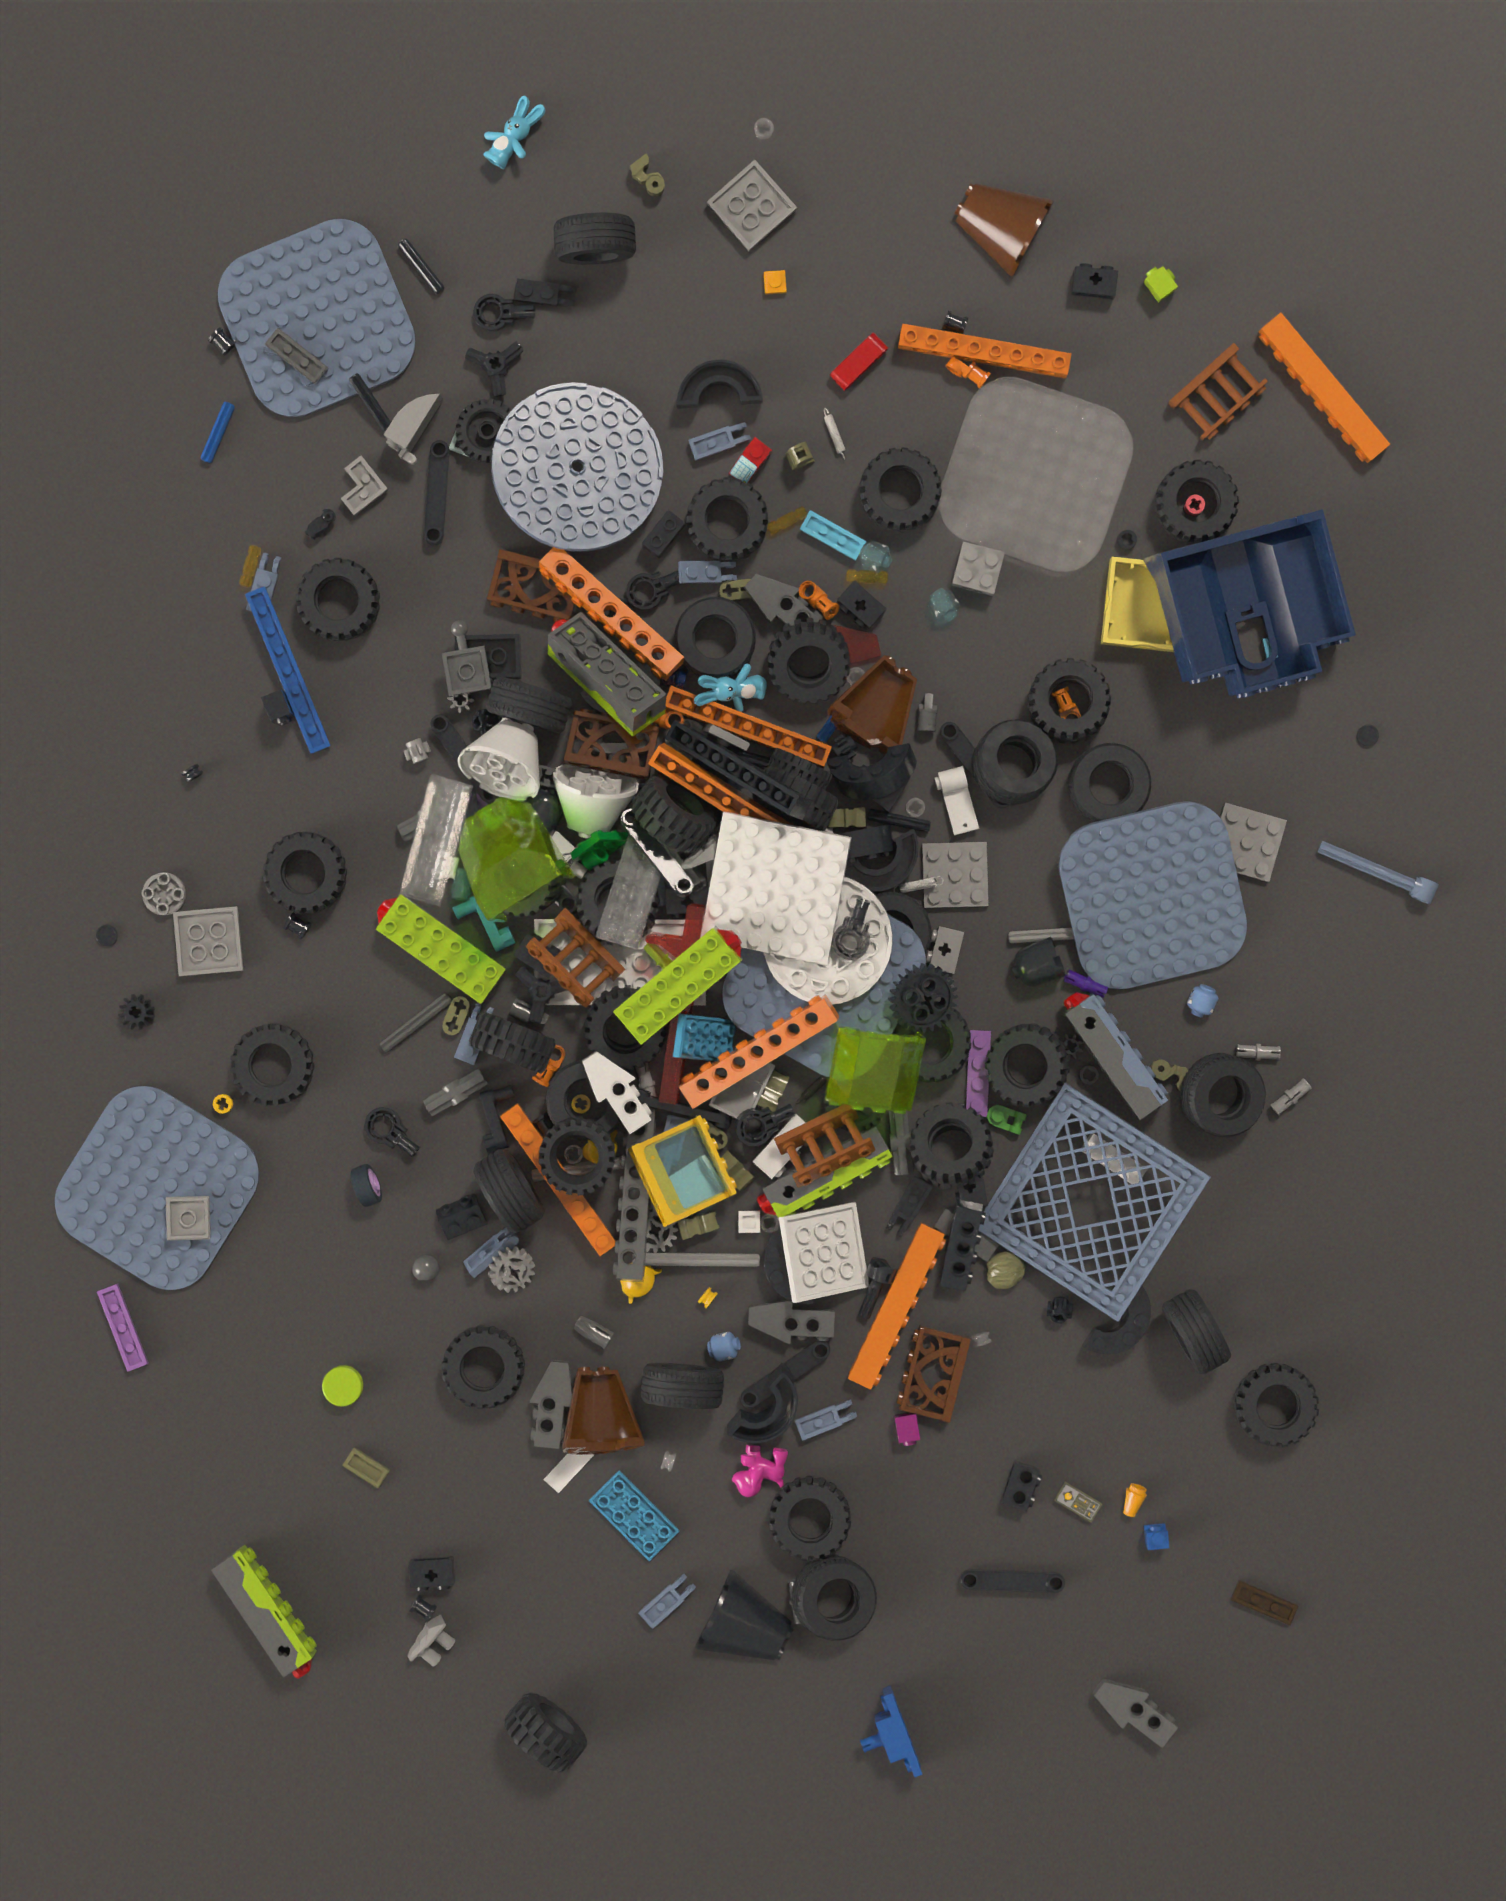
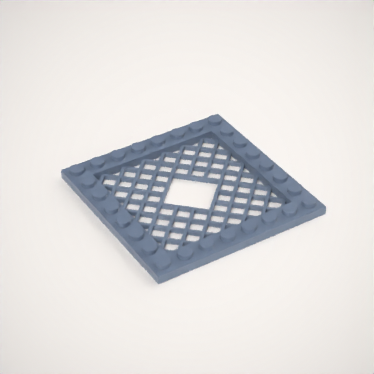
M1064 1083L985 1208L984 1225L980 1224L979 1231L1119 1322L1211 1176L1069 1084ZM1071 1114H1074L1078 1117L1074 1119H1069ZM1079 1121L1082 1132L1071 1135L1068 1123ZM1083 1121L1094 1127L1095 1130L1085 1132ZM1065 1125L1067 1136L1057 1138ZM1101 1132L1114 1141L1103 1143ZM1098 1133L1100 1144L1089 1146L1086 1135ZM1083 1136L1085 1147L1074 1150L1071 1138ZM1068 1139L1070 1151L1059 1153L1057 1141ZM1052 1144H1054L1056 1154L1045 1156ZM1116 1144L1118 1156L1107 1158L1104 1146ZM1120 1145L1133 1153L1122 1155ZM1101 1147L1103 1159L1092 1161L1090 1149ZM1086 1151L1088 1162L1077 1165L1075 1153ZM1071 1154L1074 1165L1063 1168L1060 1156ZM1134 1156L1136 1168L1125 1170L1123 1158ZM1138 1156L1151 1165L1140 1167ZM1057 1157L1059 1169L1048 1171L1045 1159ZM1119 1159L1122 1171L1110 1173L1108 1161ZM1042 1161L1044 1172L1034 1174ZM1104 1162L1107 1174L1095 1176L1093 1164ZM1089 1165L1092 1177L1080 1179L1078 1168ZM1152 1168L1155 1179L1143 1182L1141 1170ZM1156 1168L1169 1177L1158 1179ZM1075 1169L1077 1180L1066 1182L1063 1171ZM1137 1171L1140 1183L1128 1185L1126 1173ZM1060 1172L1062 1184L1051 1186L1049 1174ZM1122 1174L1125 1186L1113 1188L1111 1176ZM1045 1175L1048 1187L1036 1189L1034 1177ZM1108 1177L1117 1219L1076 1227L1067 1186ZM1031 1179L1033 1190L1022 1192ZM1171 1180L1173 1191L1161 1193L1159 1182ZM1174 1180L1181 1183L1177 1190ZM1156 1183L1158 1195L1147 1197L1144 1185ZM1141 1186L1143 1198L1132 1200L1129 1188ZM1063 1187L1065 1198L1054 1201L1052 1189ZM1126 1189L1128 1201L1117 1203L1114 1191ZM1048 1190L1051 1201L1040 1204L1037 1192ZM1034 1193L1036 1205L1025 1207L1023 1195ZM1173 1195L1167 1206L1164 1207L1162 1197ZM1019 1198L1021 1208L1012 1209L1017 1199ZM1159 1198L1161 1210L1150 1212L1148 1200ZM1144 1201L1146 1213L1135 1215L1133 1203ZM1067 1202L1069 1213L1058 1215L1055 1204ZM1129 1204L1132 1216L1120 1218L1118 1206ZM1052 1205L1054 1216L1043 1218L1041 1207ZM1037 1208L1039 1220L1028 1222L1026 1210ZM1022 1211L1025 1222L1014 1225L1011 1213ZM1162 1213L1153 1226L1151 1215ZM1007 1215L1009 1218V1223L1005 1221ZM1070 1216L1072 1228L1061 1230L1059 1218ZM1147 1216L1150 1228L1138 1230L1136 1218ZM1133 1219L1135 1231L1124 1233L1121 1221ZM1055 1220L1057 1231L1046 1233L1044 1222ZM1118 1222L1120 1234L1109 1236L1106 1224ZM1040 1223L1043 1234L1031 1236L1029 1225ZM1103 1225L1105 1237L1094 1239L1091 1227ZM1026 1226L1027 1235L1016 1227ZM1088 1228L1090 1240L1079 1242L1077 1230ZM1073 1231L1076 1243L1064 1245L1062 1233ZM1150 1231L1144 1242L1141 1243L1139 1233ZM1058 1234L1061 1246L1050 1248L1047 1237ZM1136 1234L1138 1246L1127 1248L1124 1236ZM1044 1237L1046 1247H1044L1034 1239ZM1121 1237L1123 1249L1112 1251L1110 1239ZM1106 1240L1109 1252L1097 1254L1095 1242ZM1091 1243L1094 1255L1082 1257L1080 1245ZM1076 1246L1079 1258L1068 1260L1065 1248ZM1062 1249L1063 1258L1052 1251ZM1139 1249L1130 1262L1128 1251ZM1124 1252L1127 1264L1115 1266L1113 1254ZM1109 1255L1112 1267L1101 1269L1098 1257ZM1095 1258L1097 1270L1086 1272L1083 1260ZM1080 1261L1082 1271L1070 1263ZM1127 1267L1121 1278L1118 1279L1116 1269ZM1113 1270L1115 1282L1104 1284L1102 1272ZM1098 1273L1100 1283L1089 1275ZM1116 1285L1113 1290L1107 1288L1108 1286Z

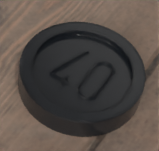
M1364 725L1357 732V739L1364 746L1374 745L1378 741L1379 732L1373 725Z
M103 925L98 928L96 939L101 945L111 946L117 941L118 933L113 926Z

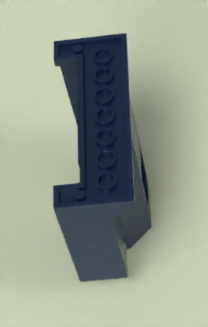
M1323 509L1143 558L1157 585L1182 682L1189 681L1190 685L1208 681V676H1210V679L1224 676L1229 696L1236 695L1238 699L1276 689V687L1295 684L1296 680L1299 682L1316 678L1315 673L1322 672L1317 650L1349 642V637L1356 635ZM1252 609V614L1241 615V612ZM1261 616L1270 645V655L1260 663H1250L1243 655L1235 623Z

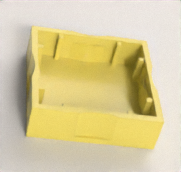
M1111 557L1101 644L1174 652L1157 585L1144 560Z

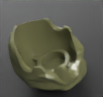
M1011 1251L998 1253L987 1263V1280L997 1289L1011 1288L1023 1278L1026 1269L1025 1261Z

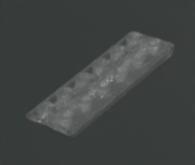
M431 774L400 894L441 907L471 796L472 785Z
M628 835L596 938L638 950L661 875L630 835ZM663 844V845L666 847V849L669 851L670 848H668L667 845Z

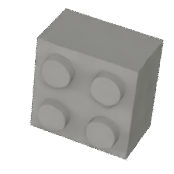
M963 542L951 586L993 596L1005 552Z

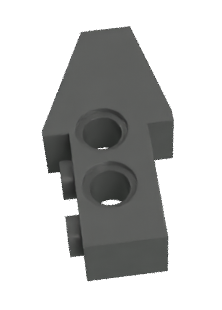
M755 574L744 587L769 622L777 617L785 625L789 623L792 626L795 624L794 620H796L799 613H805L808 618H813V621L817 623L819 619H825L816 610L811 612L807 608L809 604L800 596L796 598L794 596L799 591L797 587L759 574ZM786 598L792 602L790 610H783L781 608L780 602L782 599Z
M788 1299L749 1306L748 1325L787 1344H791V1336H795L797 1340H808V1336H813L819 1341H829V1337H834L835 1310L792 1308V1301ZM794 1318L798 1323L797 1327L788 1329L785 1326L786 1320ZM815 1319L818 1321L819 1326L816 1330H809L806 1324L809 1320Z
M552 1360L530 1399V1403L538 1404V1407L534 1406L533 1419H537L536 1428L531 1430V1441H534L535 1447L560 1449L564 1408L565 1406L570 1407L573 1394L569 1361ZM547 1398L553 1399L555 1407L552 1409L546 1408L544 1400ZM548 1419L552 1421L553 1428L551 1430L543 1429L541 1425L543 1420Z
M1103 1678L1093 1690L1094 1696L1121 1728H1124L1129 1722L1162 1748L1178 1729V1726L1174 1723L1176 1719L1168 1712H1165V1714L1161 1713L1158 1710L1159 1706L1151 1699L1146 1701V1698L1149 1696L1146 1689ZM1135 1703L1142 1705V1709L1138 1713L1131 1711V1707ZM1153 1716L1159 1718V1722L1155 1726L1148 1724V1720Z

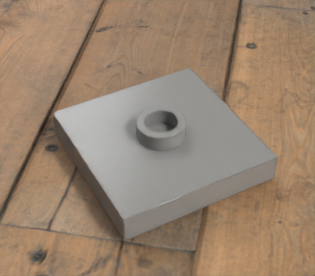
M706 723L701 730L717 738L716 742L725 747L731 745L739 750L747 751L750 745L749 742L713 724Z
M210 1196L166 1197L167 1240L211 1239Z

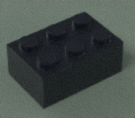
M520 634L465 635L467 649L485 646L490 680H494L498 676L522 679ZM455 636V651H457L459 648L457 637Z

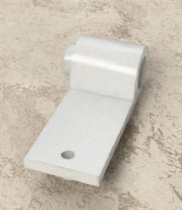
M963 766L938 772V777H935L937 790H942L954 836L979 829Z

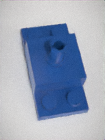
M890 1685L883 1688L884 1695H881L885 1711L874 1714L878 1734L861 1739L860 1742L864 1753L880 1746L885 1747L890 1763L904 1758L908 1773L913 1772L914 1777L922 1775L921 1765Z

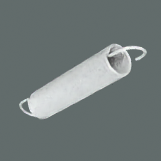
M825 414L824 420L837 454L842 453L846 449L832 414L827 416Z
M932 877L897 886H900L901 892L899 893H906L940 885H937V879Z

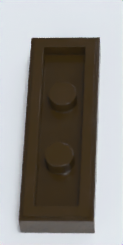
M1238 1580L1231 1597V1601L1290 1626L1299 1607L1295 1603L1241 1580Z

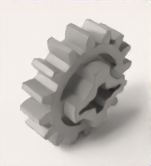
M653 1207V1212L649 1211L647 1238L654 1239L657 1244L647 1242L646 1252L650 1248H653L654 1253H657L658 1248L665 1252V1245L673 1246L670 1240L677 1239L673 1232H677L679 1229L673 1227V1224L676 1222L663 1227L662 1222L655 1220L654 1216H658L655 1207ZM652 1223L653 1225L655 1224L656 1227L660 1226L661 1228L658 1232L659 1239L658 1236L655 1235V1233H650V1230L652 1229ZM670 1228L669 1236L664 1241L663 1232Z
M514 1246L513 1251H511L509 1247H506V1252L498 1251V1258L492 1257L494 1264L488 1265L491 1269L488 1275L492 1278L491 1281L494 1286L496 1285L500 1291L504 1288L509 1293L510 1289L513 1288L517 1292L519 1286L524 1289V1283L531 1282L529 1275H535L532 1269L535 1267V1264L525 1249L519 1250L517 1246ZM509 1266L512 1267V1269L514 1270V1273H512V1271L510 1270Z

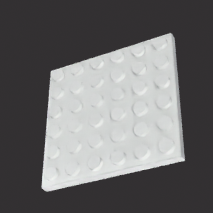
M724 811L701 937L717 926L719 929L734 931L742 941V948L828 965L852 837Z

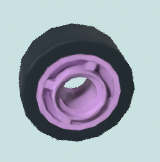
M364 1164L351 1169V1182L360 1203L364 1207H368L381 1202V1187L372 1167L369 1164Z

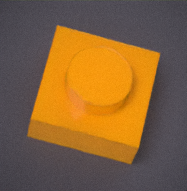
M785 270L764 272L765 294L787 292Z

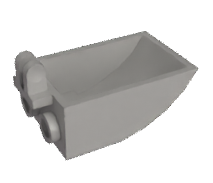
M440 394L425 395L406 404L396 414L384 433L388 446L397 452L400 451L399 457L411 465L417 463V458L410 452L442 403L443 399Z
M756 1046L752 1047L754 1053H763L762 1049ZM742 1057L734 1058L736 1064H745V1060ZM771 1061L712 1097L709 1106L736 1119L743 1111L755 1108L775 1065Z

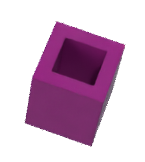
M916 1414L894 1415L899 1443H903L904 1446L916 1444V1440H920Z

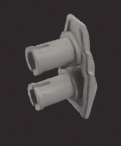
M441 1615L425 1623L423 1630L419 1633L416 1642L408 1653L410 1661H413L416 1657H422L431 1666H435L440 1661L441 1655L429 1647L433 1641L438 1642L446 1650H449L454 1645L455 1639L443 1631L446 1623Z

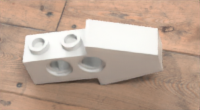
M597 1051L582 1060L595 1098L598 1102L605 1098L608 1100L629 1134L651 1121L649 1117L652 1114L646 1103L641 1104L637 1097L640 1096V1093L634 1084L632 1086L628 1084L635 1080V1077ZM616 1083L624 1085V1092L621 1095L613 1093L612 1089ZM629 1101H633L636 1104V1110L633 1113H627L624 1110L625 1104Z

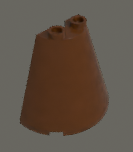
M970 183L965 192V195L968 196L965 203L960 202L954 213L958 215L956 222L1013 277L1054 201L1048 198Z
M883 655L835 700L827 711L828 715H832L831 722L846 736L850 735L853 741L868 749H871V747L880 748L879 752L887 754L889 747L902 745L917 683V679L912 676L911 671L903 667L900 669L896 667V661L888 655Z
M590 1367L578 1368L563 1440V1452L565 1453L568 1450V1454L595 1455L615 1453V1451L622 1449L627 1451L645 1446L618 1370H610L609 1367H599L597 1371L590 1370Z

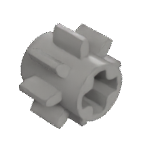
M465 693L463 697L466 698V702H462V705H459L455 699L459 698L460 695L447 697L448 700L453 702L450 708L458 707L459 713L462 712V708L470 711L469 702L473 703L475 700L469 699L471 693Z
M421 738L406 743L407 749L403 751L408 761L412 759L413 764L428 759L427 753L431 752L427 741L422 743Z

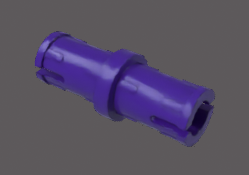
M1071 969L1067 971L1068 974L1064 977V982L1080 988V991L1084 993L1087 991L1091 994L1099 995L1102 999L1104 998V994L1108 990L1107 986L1091 980V977L1088 975L1085 977Z

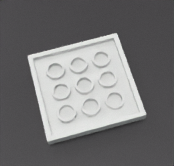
M856 1202L779 1217L793 1303L869 1287Z

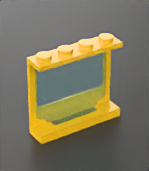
M701 1115L627 1149L663 1227L737 1193L735 1190L737 1185L726 1171L728 1169L727 1163L723 1157L720 1158L717 1152L719 1149L718 1144L714 1138L710 1137L708 1133L709 1125L705 1118H701Z

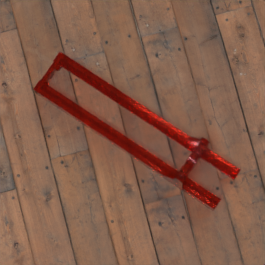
M696 903L687 905L683 936L652 932L646 936V942L662 946L677 958L701 938L706 905ZM695 1000L679 1014L693 1015ZM679 1014L670 1021L659 1102L675 1105L681 1097L679 1086L683 1082L681 1079L684 1077L686 1058L673 1057Z

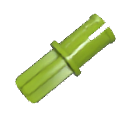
M651 940L644 946V950L657 963L655 964L656 966L659 965L664 969L673 962L668 957L669 954H665L654 941Z

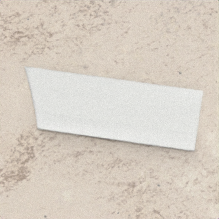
M567 1454L543 1480L559 1493L594 1455Z

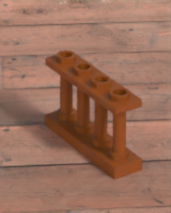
M1235 343L1228 347L1168 402L1173 409L1177 406L1183 407L1205 431L1200 437L1202 441L1206 437L1209 440L1219 432L1216 429L1222 423L1226 426L1235 418L1233 413L1237 409L1242 411L1251 403L1248 399L1254 394L1258 397L1267 389L1264 385L1268 380L1265 378L1259 383L1237 359L1236 353L1239 348ZM1223 364H1231L1252 388L1245 397H1242L1222 375L1220 367ZM1209 377L1212 380L1215 379L1237 403L1228 412L1205 388L1206 384L1204 382ZM1192 392L1199 393L1221 417L1214 425L1211 426L1189 402L1188 396Z
M564 908L554 919L557 926L540 941L535 937L532 938L526 945V948L530 955L537 958L543 964L544 969L548 973L553 974L559 984L573 995L575 1001L586 1008L594 1000L591 993L607 978H611L614 982L624 972L625 968ZM566 932L572 941L554 957L546 947L559 934ZM577 947H580L587 956L571 972H568L561 965V962ZM594 962L602 969V972L584 988L576 978Z
M852 1101L774 1138L780 1154L788 1153L797 1170L792 1176L798 1188L807 1186L822 1176H828L833 1171L846 1167L853 1161L867 1157L875 1151L871 1138L863 1140L854 1122L859 1117ZM843 1125L847 1126L856 1143L846 1149L843 1148L834 1131ZM827 1134L836 1153L824 1159L815 1139ZM804 1144H808L817 1162L806 1168L796 1151V1148Z

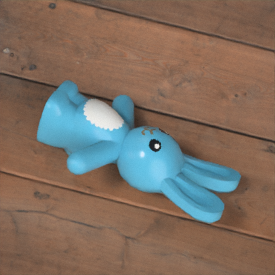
M522 96L519 99L514 116L505 124L504 133L488 131L484 134L485 139L493 140L494 142L489 151H486L483 155L501 169H505L513 151H515L519 158H525L526 152L518 141L526 138L530 127L545 114V107L539 104L525 117L530 105L529 99L526 96Z
M750 664L743 665L735 680L729 677L717 679L702 675L698 678V684L703 688H712V690L697 695L694 698V703L697 706H702L715 700L730 701L733 699L735 710L742 712L743 704L741 698H758L763 700L767 682L760 675L747 677L751 670Z

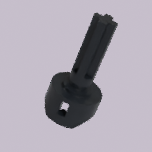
M873 1257L866 1271V1274L872 1280L858 1314L865 1319L871 1317L883 1283L892 1284L896 1276L897 1269L891 1268L886 1259Z

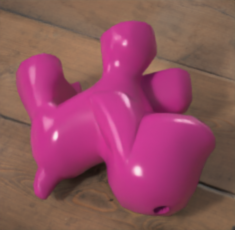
M746 1444L747 1454H741V1463L749 1468L748 1470L736 1472L732 1477V1481L736 1484L739 1493L745 1497L757 1495L761 1490L763 1479L775 1481L779 1487H783L784 1482L782 1478L785 1471L784 1464L788 1455L787 1449L775 1447L773 1449L774 1462L761 1457V1446Z

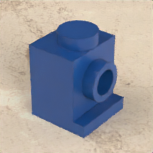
M1165 1523L1144 1525L1145 1546L1148 1550L1169 1548V1536Z

